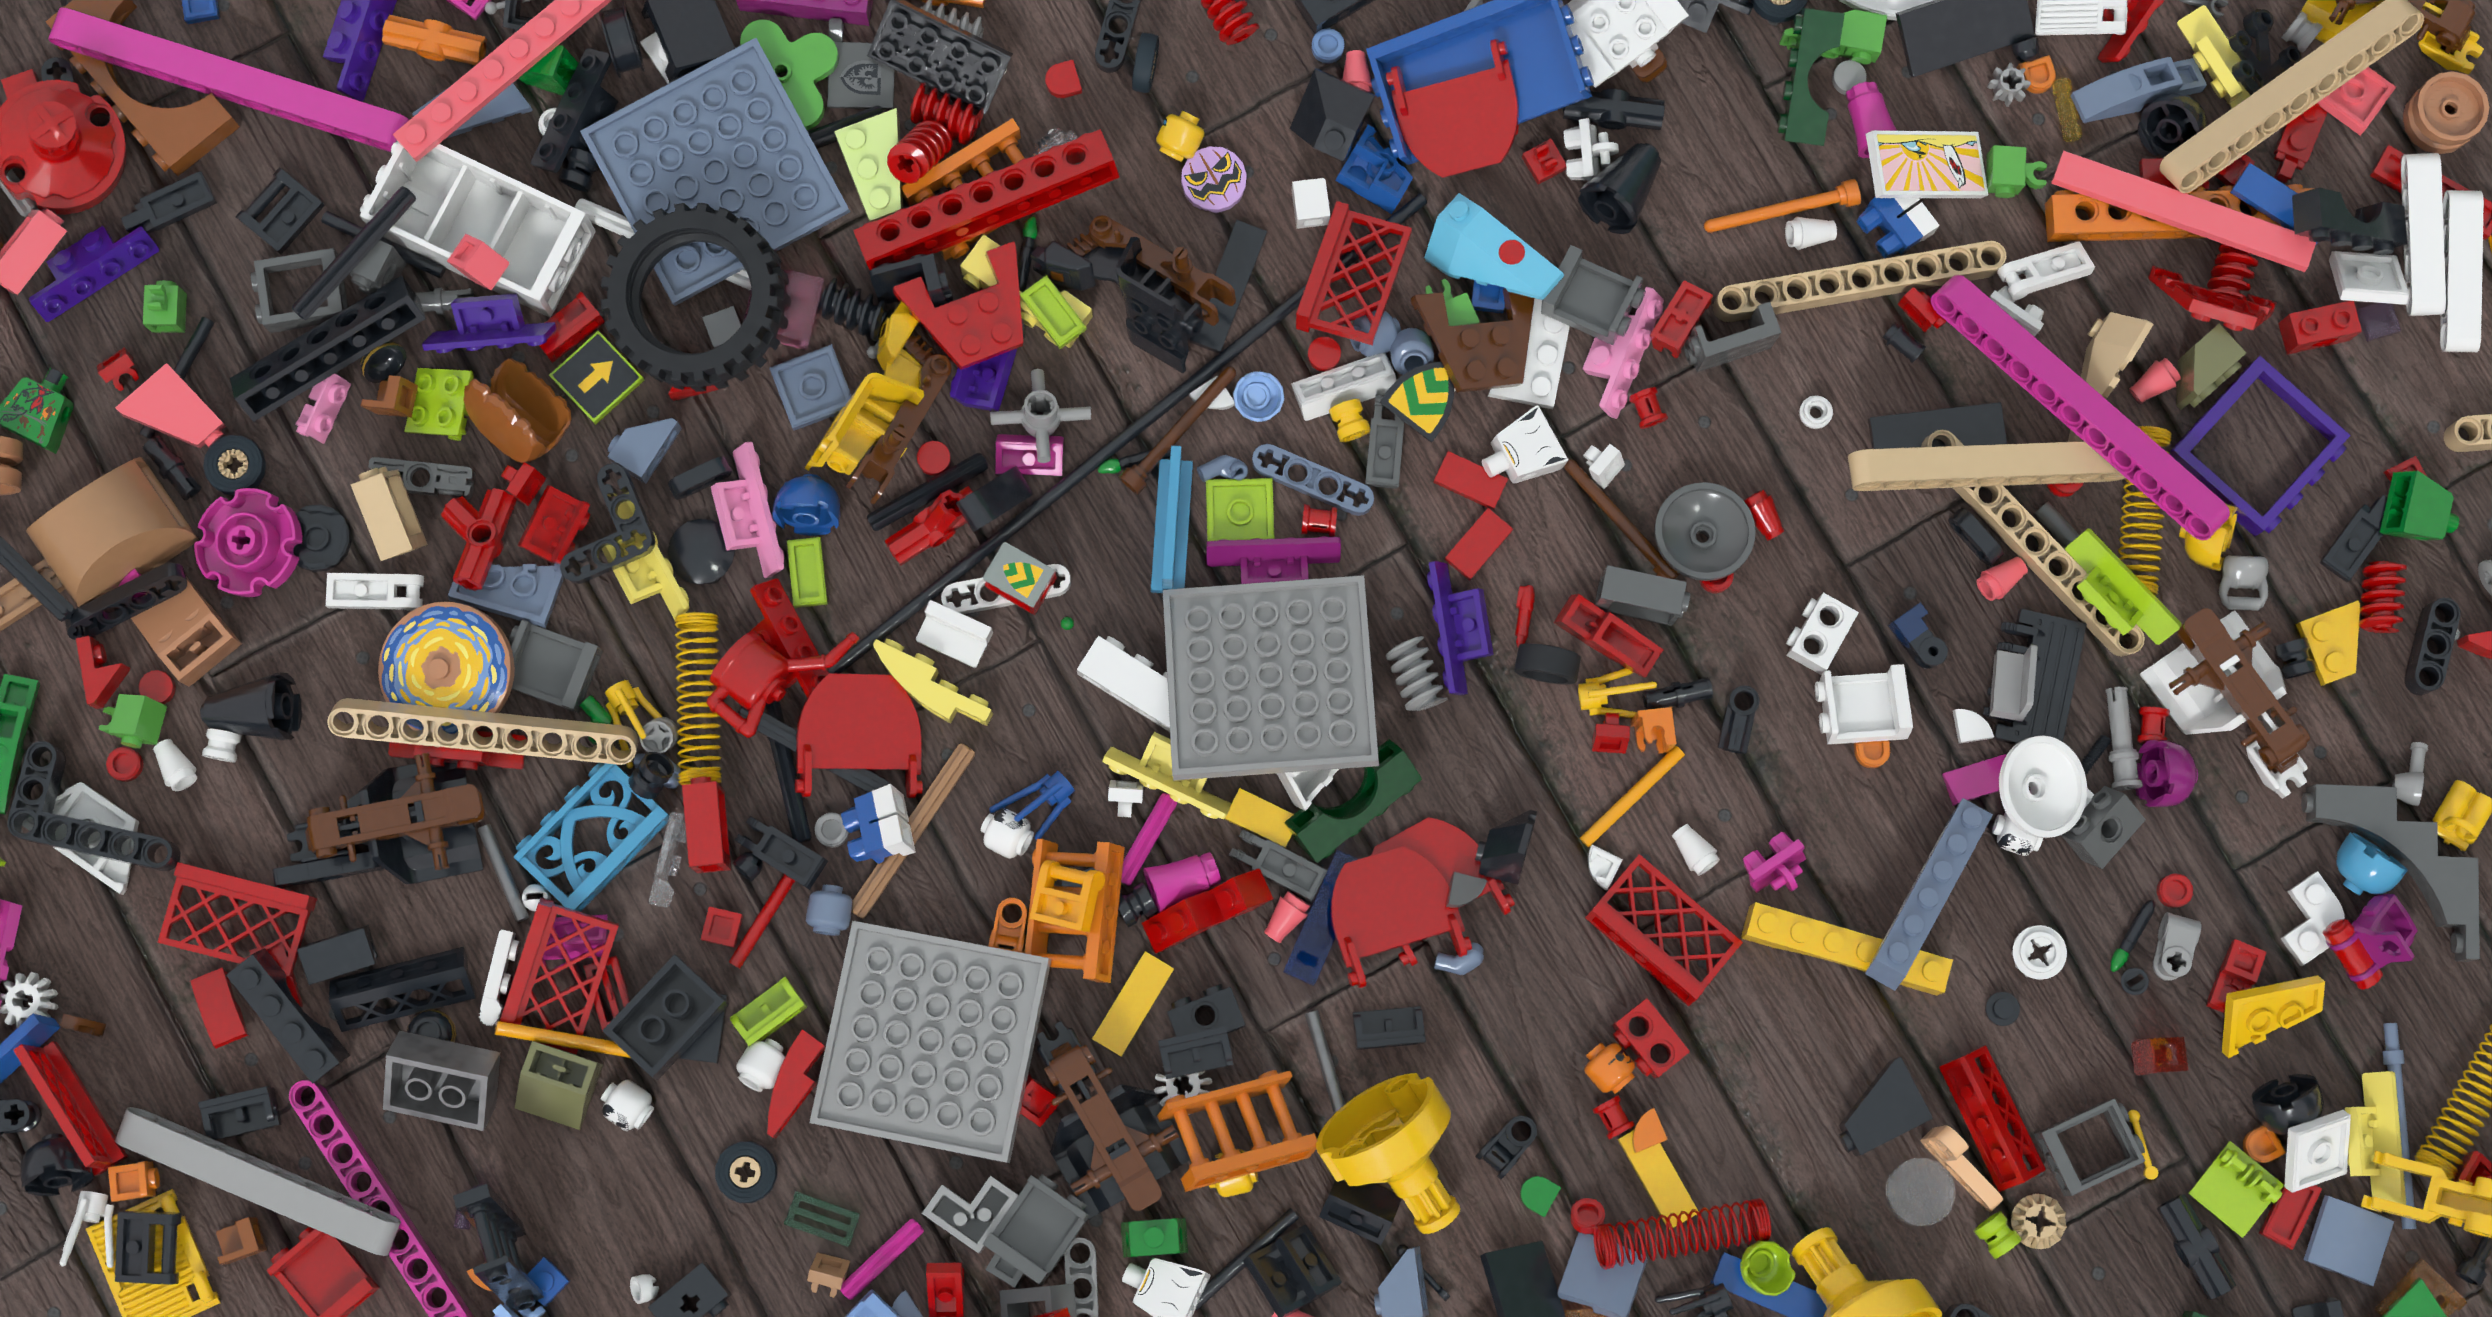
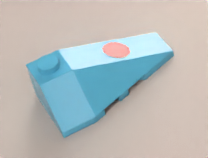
M1460 193L1437 216L1424 257L1428 263L1449 277L1456 279L1464 277L1476 280L1477 284L1487 286L1492 284L1504 287L1508 292L1543 300L1564 277L1562 271L1486 210Z

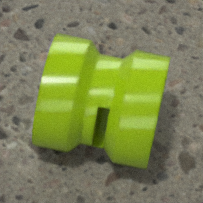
M2002 1211L1993 1214L1973 1230L1980 1240H1985L1988 1244V1252L1994 1259L2001 1257L2022 1241L2017 1231L2009 1228L2007 1218Z

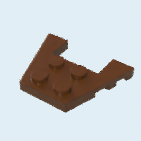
M1504 288L1503 295L1508 321L1449 326L1443 292L1414 295L1411 298V303L1414 309H1418L1425 322L1423 327L1427 335L1432 336L1440 352L1438 356L1458 393L1516 387L1523 384L1534 298L1508 292Z

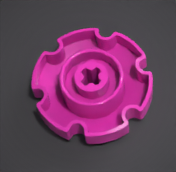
M255 488L237 489L231 501L224 497H219L202 515L198 528L203 531V537L200 541L194 543L195 557L199 569L205 578L213 581L219 579L218 589L236 596L256 597L262 594V588L265 585L274 589L281 586L295 570L299 557L294 555L293 550L297 544L302 543V530L292 508L284 504L278 506L279 498L277 496Z

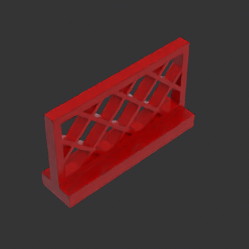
M1336 201L1296 313V329L1309 333L1310 328L1373 346L1412 234V228L1350 211L1349 204ZM1353 222L1367 226L1371 234L1355 240L1350 232ZM1389 233L1402 236L1400 244L1389 249L1386 248L1380 238ZM1375 240L1382 252L1366 259L1360 246ZM1355 250L1361 262L1345 268L1340 260L1341 255ZM1386 258L1391 270L1377 277L1370 265ZM1365 268L1372 280L1356 287L1350 274ZM1345 278L1351 290L1335 296L1330 288L1331 283ZM1376 287L1381 295V299L1367 306L1360 293ZM1355 296L1362 309L1346 315L1340 303ZM1332 306L1336 308L1341 317L1331 323L1319 319L1321 311ZM1366 315L1371 323L1369 333L1355 330L1351 321Z
M1640 854L1585 917L1687 1006H1690L1699 998L1708 984L1743 943ZM1637 866L1649 875L1650 887L1633 888L1632 872ZM1626 881L1627 888H1620ZM1651 892L1653 910L1636 911L1634 893ZM1657 892H1670L1675 897L1676 909L1659 910ZM1614 894H1628L1630 911L1618 912L1607 902ZM1677 914L1679 932L1662 933L1660 915ZM1683 914H1696L1701 919L1702 931L1685 932ZM1654 916L1656 934H1643L1637 927L1636 917ZM1625 917H1630L1631 922H1629ZM1709 936H1721L1731 946L1725 953L1711 954ZM1686 937H1703L1705 954L1688 955ZM1680 938L1682 956H1669L1664 951L1663 939ZM1650 939H1656L1657 945ZM1719 959L1713 967L1712 960ZM1706 960L1707 975L1701 982L1690 974L1689 961ZM1682 961L1683 967L1677 962Z
M177 862L174 876L177 877L157 943L241 964L247 958L240 957L233 944L250 935L258 951L264 948L269 951L283 943L289 955L285 968L281 967V969L285 972L286 976L291 977L293 975L298 957L297 949L301 947L310 912H314L317 898ZM184 886L195 888L202 899L201 902L187 910L180 900ZM204 891L215 894L207 898ZM221 896H227L235 910L218 918L210 902ZM236 899L247 901V903L240 906ZM254 904L261 905L268 918L251 927L243 911ZM206 906L214 922L197 931L189 915ZM269 907L278 909L280 911L275 914H272ZM177 908H178L181 913H180L179 915L175 916V915H176ZM288 912L300 915L296 929L284 935L276 919ZM238 914L247 930L230 939L222 923ZM184 918L192 935L181 941L169 939L172 925ZM272 923L280 939L263 948L255 931ZM217 926L225 943L213 950L208 949L201 935ZM293 937V941L290 946L287 940ZM196 939L199 946L188 943ZM229 947L232 955L221 951Z
M541 897L500 1021L521 1025L525 1015L537 1010L545 1024V1027L541 1029L554 1031V1027L570 1020L576 1035L583 1036L619 924L553 904L554 901ZM557 914L571 918L577 930L559 938L553 926ZM579 921L587 923L588 925L581 927ZM595 926L610 930L607 941L595 948H592L584 933ZM550 934H552L555 941L547 945ZM580 934L588 951L571 959L563 942ZM558 945L566 962L549 971L543 959L544 952ZM603 950L601 959L599 961L596 953ZM591 956L597 966L596 974L582 981L574 964ZM541 965L544 974L537 977ZM569 967L577 984L560 991L552 975ZM548 978L556 994L538 1002L532 991L535 983ZM593 982L589 993L585 985ZM581 988L587 999L586 1005L571 1012L563 996ZM529 998H531L534 1005L526 1009ZM559 999L567 1016L550 1024L542 1007ZM582 1014L580 1023L578 1025L575 1017ZM541 1043L573 1054L578 1052V1049Z
M53 1041L43 1048L21 1044L13 1049L85 1167L92 1168L93 1174L99 1176L106 1172L108 1167H113L128 1157L123 1147L115 1142L116 1136L57 1042Z

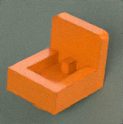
M143 1161L135 1164L108 1167L111 1202L156 1196V1188L160 1186V1175L158 1169L154 1168L153 1162Z

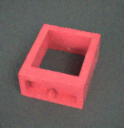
M43 209L42 211L31 210L0 250V285L13 294L18 295L67 232L66 229L61 227L64 220L49 209Z

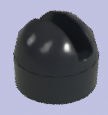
M2037 37L2011 44L2014 56L2022 63L2032 62L2038 57L2039 44Z
M745 852L733 862V865L746 879L752 882L762 871L763 862L754 856L753 852Z
M2131 967L2121 977L2122 988L2128 994L2140 995L2148 988L2149 976L2143 969ZM2141 973L2144 979L2130 987L2127 981Z

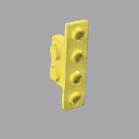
M2203 5L2177 22V26L2194 50L2195 54L2192 56L2201 71L2207 70L2213 79L2210 84L2220 99L2224 97L2231 109L2251 96L2241 82H2238L2232 74V67L2242 60L2231 49L2228 39L2207 7Z
M630 501L621 503L617 511L621 519L632 517L635 512L634 504ZM636 533L634 534L635 541L626 545L620 539L618 543L624 549L626 556L629 553L625 548L635 545L641 549L643 547L642 541L647 539V537ZM654 533L656 542L650 554L613 570L630 604L660 593L674 620H676L675 617L678 614L688 611L689 598L686 591L677 584L673 576L672 565L661 554L658 548V540ZM606 545L602 548L609 563L614 561L617 554L615 547Z
M1156 732L1151 736L1141 760L1114 747H1110L1102 762L1109 765L1108 767L1113 772L1120 775H1131L1139 779L1140 784L1149 789H1160L1170 794V798L1178 803H1189L1196 806L1207 817L1225 819L1230 810V802L1203 790L1208 778L1173 781L1171 740Z
M2395 1072L2363 1073L2364 1107H2345V1111L2351 1115L2348 1148L2350 1176H2370L2372 1198L2377 1197L2406 1205L2404 1171L2372 1162L2375 1151L2384 1154L2387 1152L2402 1158Z

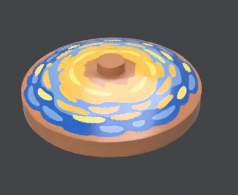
M435 602L409 612L392 628L380 653L378 674L380 688L386 702L499 713L510 695L515 667L510 643L500 626L491 617L469 605L455 602ZM417 719L407 720V725L413 730L424 728L423 724ZM445 722L441 724L442 729L446 733L455 734L458 732L457 726L453 723ZM484 726L476 727V731L483 728Z

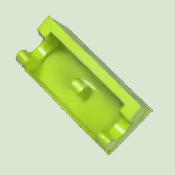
M783 977L758 998L732 1015L730 1021L750 1047L756 1041L765 1040L808 1006L788 979Z

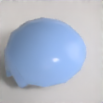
M1266 372L1247 373L1237 382L1233 392L1235 408L1244 418L1251 421L1263 422L1270 420L1280 412L1284 403L1283 386L1276 377Z

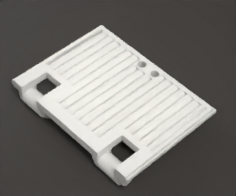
M2037 0L2035 36L2123 35L2127 30V0ZM2104 9H2114V21H2103Z

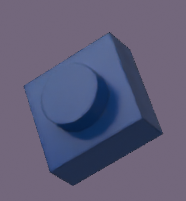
M1474 280L1471 298L1474 310L1503 314L1505 307L1504 287L1492 284L1484 286L1477 284L1476 280Z
M543 1257L527 1274L543 1291L544 1298L538 1301L544 1307L570 1282L547 1257Z

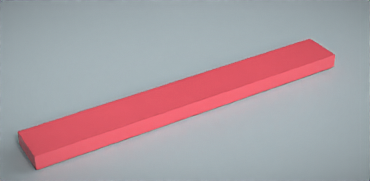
M2063 151L2051 183L2302 272L2308 269L2316 242L2309 241V237L2295 235L2293 230L2187 193H2181L2178 190Z

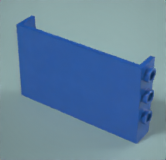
M1493 0L1367 48L1366 51L1375 77L1371 79V84L1375 95L1381 97L1384 108L1380 109V114L1386 128L1390 127L1393 139H1390L1389 143L1394 157L1399 158L1407 165L1419 161L1403 138L1392 97V91L1395 88L1394 85L1389 86L1386 79V73L1391 72V67L1399 66L1401 69L1406 91L1418 89L1495 68L1490 41L1498 39L1499 42L1505 41L1508 49V54L1503 55L1504 60H1509L1519 105L1518 124L1592 97L1589 86L1594 85V81L1588 66L1583 67L1580 55L1584 54V49L1579 36H1573L1570 25L1575 23L1569 5H1564L1562 0Z

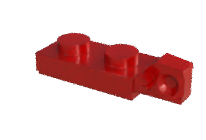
M2318 103L2283 128L2274 150V159L2280 161L2274 178L2286 184L2288 179L2292 178L2295 169L2302 170L2309 160L2328 113Z

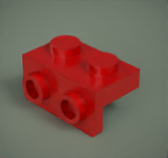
M547 486L517 546L553 564H560L565 555L574 551L576 544L572 541L577 531H582L590 518V513L587 512L590 504L585 501H579L552 486Z

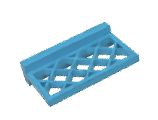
M1171 446L1170 460L1161 459L1159 462L1151 579L1152 593H1163V590L1185 588L1193 461L1181 460V446Z

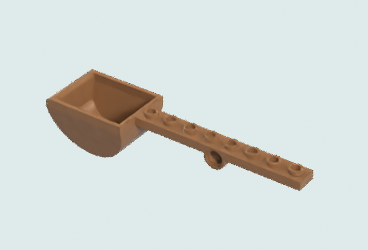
M143 457L135 458L91 482L42 515L26 530L44 557V560L33 567L59 593L66 590L77 607L117 588L123 578L133 569H136L143 575L163 565L199 540ZM15 578L0 587V632L42 605Z

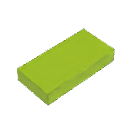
M1047 275L1020 294V298L1059 349L1087 330V327Z
M821 538L787 540L794 608L827 605Z

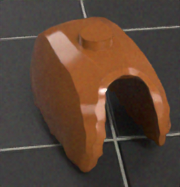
M512 358L506 359L495 369L494 376L491 378V387L480 383L477 379H473L464 389L463 401L474 425L501 452L517 462H529L549 452L565 435L572 421L571 410L567 407V401L561 396H555L554 391L542 378H538L534 372H527L524 363L517 362Z

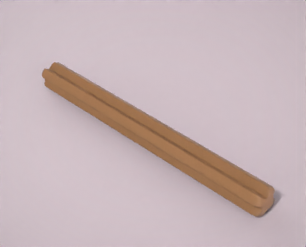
M959 744L910 815L908 824L911 828L914 845L975 757V752L968 746ZM898 853L884 858L882 863L876 865L853 899L852 913L862 919L866 918L908 855L902 856Z

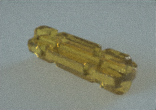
M2069 78L2056 79L2052 84L2054 96H2057L2055 103L2060 125L2064 126L2061 130L2063 140L2065 142L2077 141L2083 134L2081 125L2077 124V120H2079L2078 111L2070 97V93L2073 90L2071 80Z

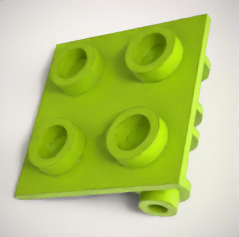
M417 368L414 384L418 385L412 418L407 417L404 432L447 435L449 439L461 441L462 435H466L467 419L464 416H469L463 401L464 389L474 379L473 372Z
M2229 1141L2188 1194L2243 1238L2268 1205L2279 1200L2283 1194L2280 1190L2284 1184L2234 1143Z

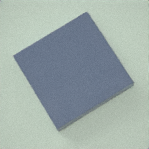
M832 344L770 367L793 431L837 415L851 398L850 390Z

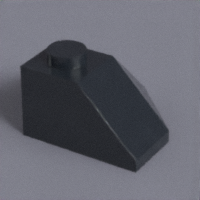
M1529 810L1489 830L1487 841L1479 842L1475 857L1476 861L1481 862L1479 875L1518 885L1537 811Z

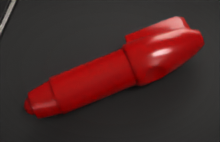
M1520 585L1516 607L1519 612L1515 630L1517 647L1520 644H1525L1528 638L1531 615L1535 603V593L1532 585Z

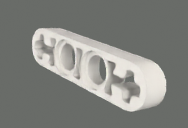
M1059 564L1047 565L1056 570L1059 577H1065V580L1060 582V588L1052 586L1045 599L1065 594L1071 585V577L1068 570ZM983 577L952 583L944 588L941 594L943 606L961 614L1015 604L1000 595L992 602L983 600L980 596L981 588L986 583ZM975 587L974 594L978 604L972 605L971 598L962 600L960 607H955L953 602H947V599L952 598L953 591H959L960 596L971 595L968 588Z

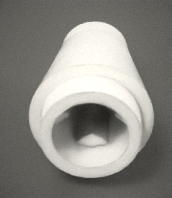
M1795 217L1794 220L1788 221L1785 227V237L1788 246L1795 247L1797 250L1835 240L1837 236V227L1833 220Z
M171 739L163 740L154 746L153 750L166 786L171 787L173 791H181L195 783L197 780L195 774L196 767Z
M1688 824L1679 828L1672 835L1689 870L1695 871L1698 876L1706 873L1719 862L1720 859L1716 855L1717 850Z

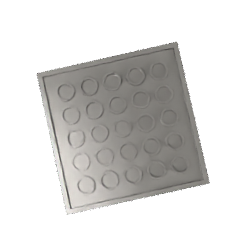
M1364 575L1163 590L1173 781L1379 766Z
M852 921L809 1123L1010 1163L1052 959Z

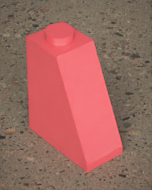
M167 363L115 407L123 417L200 449L205 444L210 447L219 438H222L224 433L221 430L226 427Z

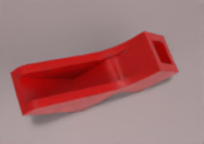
M1260 868L1233 877L1209 891L1183 899L1142 922V925L1155 954L1225 921L1253 911L1273 900V896Z

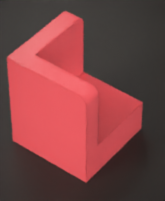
M468 234L464 235L447 260L448 263L470 280L489 290L494 288L509 266V262L483 241Z

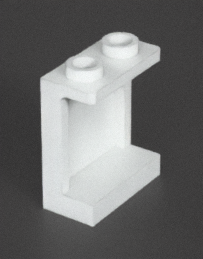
M1904 664L1891 665L1888 673L1831 676V671L1826 670L1823 671L1820 681L1815 683L1816 701L1822 702L1823 713L1819 715V726L1821 733H1826L1827 745L1908 739L1913 729Z

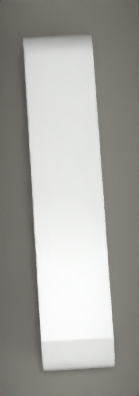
M2439 153L2404 154L2401 160L2402 206L2405 207L2407 245H2404L2405 283L2409 293L2406 311L2408 316L2443 315L2446 309L2441 159Z
M2446 190L2443 198L2446 309L2445 313L2440 315V346L2443 352H2478L2480 348L2484 210L2482 191Z

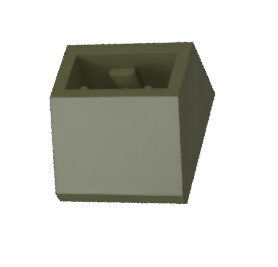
M2220 324L2197 342L2177 362V371L2181 379L2177 381L2176 406L2180 411L2189 403L2195 408L2242 367L2238 360L2246 352Z
M532 1041L520 1073L515 1109L581 1130L603 1064Z

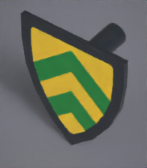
M1432 362L1416 367L1399 377L1387 390L1379 403L1432 443L1450 415L1454 400V386L1442 362Z

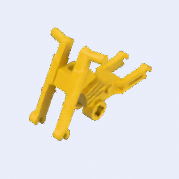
M2375 1151L2373 1163L2429 1177L2431 1181L2423 1209L2377 1197L2372 1198L2367 1195L2363 1196L2361 1207L2425 1223H2431L2440 1217L2449 1219L2448 1224L2462 1227V1224L2465 1223V1231L2492 1238V1179L2477 1177L2475 1186H2472L2473 1183L2460 1179L2458 1182L2448 1180L2440 1167L2397 1157L2387 1152L2384 1154Z

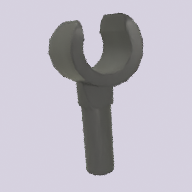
M2179 0L2198 8L2203 5L2206 6L2215 20L2224 14L2217 12L2214 5L2217 7L2228 5L2227 0H2211L2210 2L2206 0Z

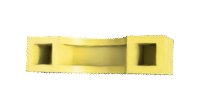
M984 234L960 265L962 275H964L963 281L977 291L980 288L986 289L998 284L985 255L986 251L997 248L1000 245ZM1062 291L1061 295L1084 325L1087 326L1093 317L1092 308L1067 291ZM1020 298L1021 318L1024 324L1031 328L1036 325L1045 331ZM1045 331L1044 336L1050 342L1055 344V342L1052 340L1049 334ZM1076 337L1074 340H1072L1070 343H1068V344L1065 345V346H1067L1068 348H1071V346L1073 345V343L1076 341V339H1077L1078 337Z

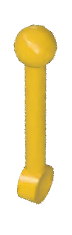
M2130 1110L2128 1112L2129 1122L2132 1123L2135 1134L2138 1135L2145 1148V1153H2142L2145 1159L2143 1175L2147 1179H2155L2158 1176V1170L2152 1166L2139 1124L2140 1113L2137 1110Z

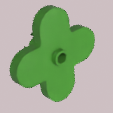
M769 20L751 22L741 34L740 45L757 38L776 75L781 72H787L786 76L778 77L805 129L814 128L822 120L825 110L824 102L816 88V83L831 75L839 62V54L834 41L822 33H809L794 42H789L776 23Z

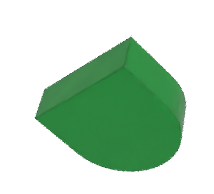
M1531 1177L1522 1184L1520 1199L1526 1208L1544 1218L1561 1187L1544 1177Z

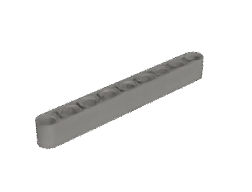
M126 1108L115 1138V1142L124 1148L376 1255H389L401 1223L398 1218L139 1108Z

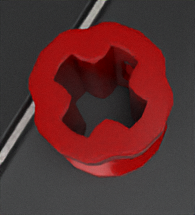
M1656 387L1641 390L1629 397L1630 403L1635 404L1641 420L1639 423L1640 429L1653 427L1668 419L1667 414L1662 413L1656 397L1658 393Z
M1304 504L1301 534H1307L1310 531L1328 533L1330 537H1335L1338 508L1332 507L1331 510L1310 508V505Z
M2140 707L2139 714L2142 715L2141 735H2138L2137 742L2145 744L2150 740H2167V737H2165L2166 717L2170 716V710L2160 707Z
M1619 1095L1592 1109L1594 1114H1599L1608 1130L1606 1136L1609 1140L1635 1126V1123L1629 1121L1619 1103L1621 1101Z

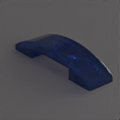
M1339 850L1336 851L1283 973L1312 986L1315 985L1336 937L1331 919V899L1334 885L1344 864L1358 860L1357 858Z

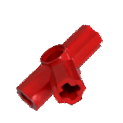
M969 486L958 493H954L950 489L941 493L931 506L925 508L913 518L912 523L884 540L900 566L927 548H935L943 544L956 533V529L967 523L955 503L973 492Z
M496 488L487 490L479 512L463 496L453 498L445 505L443 512L440 514L442 519L466 542L453 576V581L456 584L473 591L482 590L494 558L499 556L503 550L502 537L516 504V498L513 495ZM491 536L486 542L479 543L483 537Z

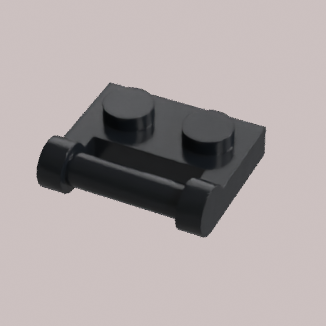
M279 167L273 174L275 178L245 211L241 210L235 217L282 255L325 205ZM285 186L290 190L261 223H258L256 221L257 217Z
M118 1212L115 1282L179 1283V1272H176L177 1226L181 1224L182 1213ZM156 1224L163 1225L161 1272H154Z

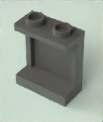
M1570 245L1558 268L1563 272L1564 277L1542 300L1541 314L1614 345L1618 335L1624 337L1630 326L1632 318L1628 316L1632 308L1638 309L1646 293L1642 289L1643 277L1637 275L1633 281L1582 259L1583 250Z
M1771 302L1756 307L1748 321L1750 329L1711 342L1707 341L1702 326H1695L1686 341L1687 345L1684 346V353L1689 365L1694 364L1696 372H1700L1771 349L1782 333Z
M522 619L519 626H514L509 637L515 667L511 690L579 714L581 709L579 705L585 699L603 653L602 649L597 645L586 641L583 643L535 626L529 621Z
M1041 1174L1038 1179L1030 1175L1027 1180L1028 1183L993 1233L988 1235L982 1244L1039 1285L1044 1284L1090 1217L1084 1212L1086 1204L1072 1194H1069L1067 1199L1055 1192L1059 1185Z

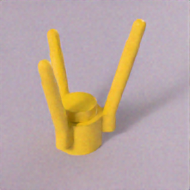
M1627 668L1597 678L1585 679L1586 683L1578 684L1581 710H1589L1590 716L1619 713V717L1632 718L1636 712L1601 707V705L1608 704L1607 695L1653 689L1657 687V683L1647 682L1606 688V685L1603 683L1634 673Z
M628 680L618 682L605 691V695L609 700L606 707L611 714L613 724L622 725L618 712L620 715L627 714L641 739L646 738V733L634 712L639 706L637 701L654 719L662 717L643 696L639 687L632 688ZM620 739L621 751L628 750L627 741ZM632 761L626 764L627 768H633Z

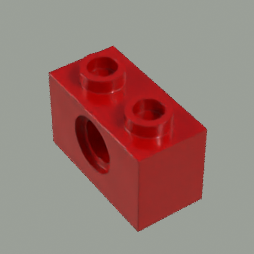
M2345 301L2291 313L2278 323L2287 355L2347 342L2362 332L2354 301Z

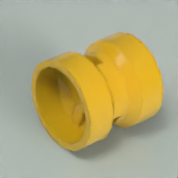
M1351 399L1329 409L1332 420L1338 423L1337 435L1340 442L1355 440L1368 434L1371 430L1368 421L1360 415L1363 411L1360 399Z

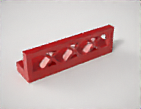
M1986 1045L1939 1067L1998 1192L2024 1183L2046 1170ZM1977 1057L1984 1068V1074L1980 1071L1975 1061ZM1992 1091L1996 1093L1999 1105L1995 1103ZM2007 1123L2011 1124L2014 1131V1136L2010 1134L2007 1128ZM2023 1154L2026 1155L2032 1168L2029 1171L2022 1159Z

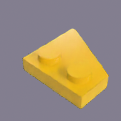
M2359 601L2295 624L2300 637L2308 639L2310 646L2308 650L2309 658L2315 662L2317 669L2315 673L2321 686L2356 673L2360 617Z

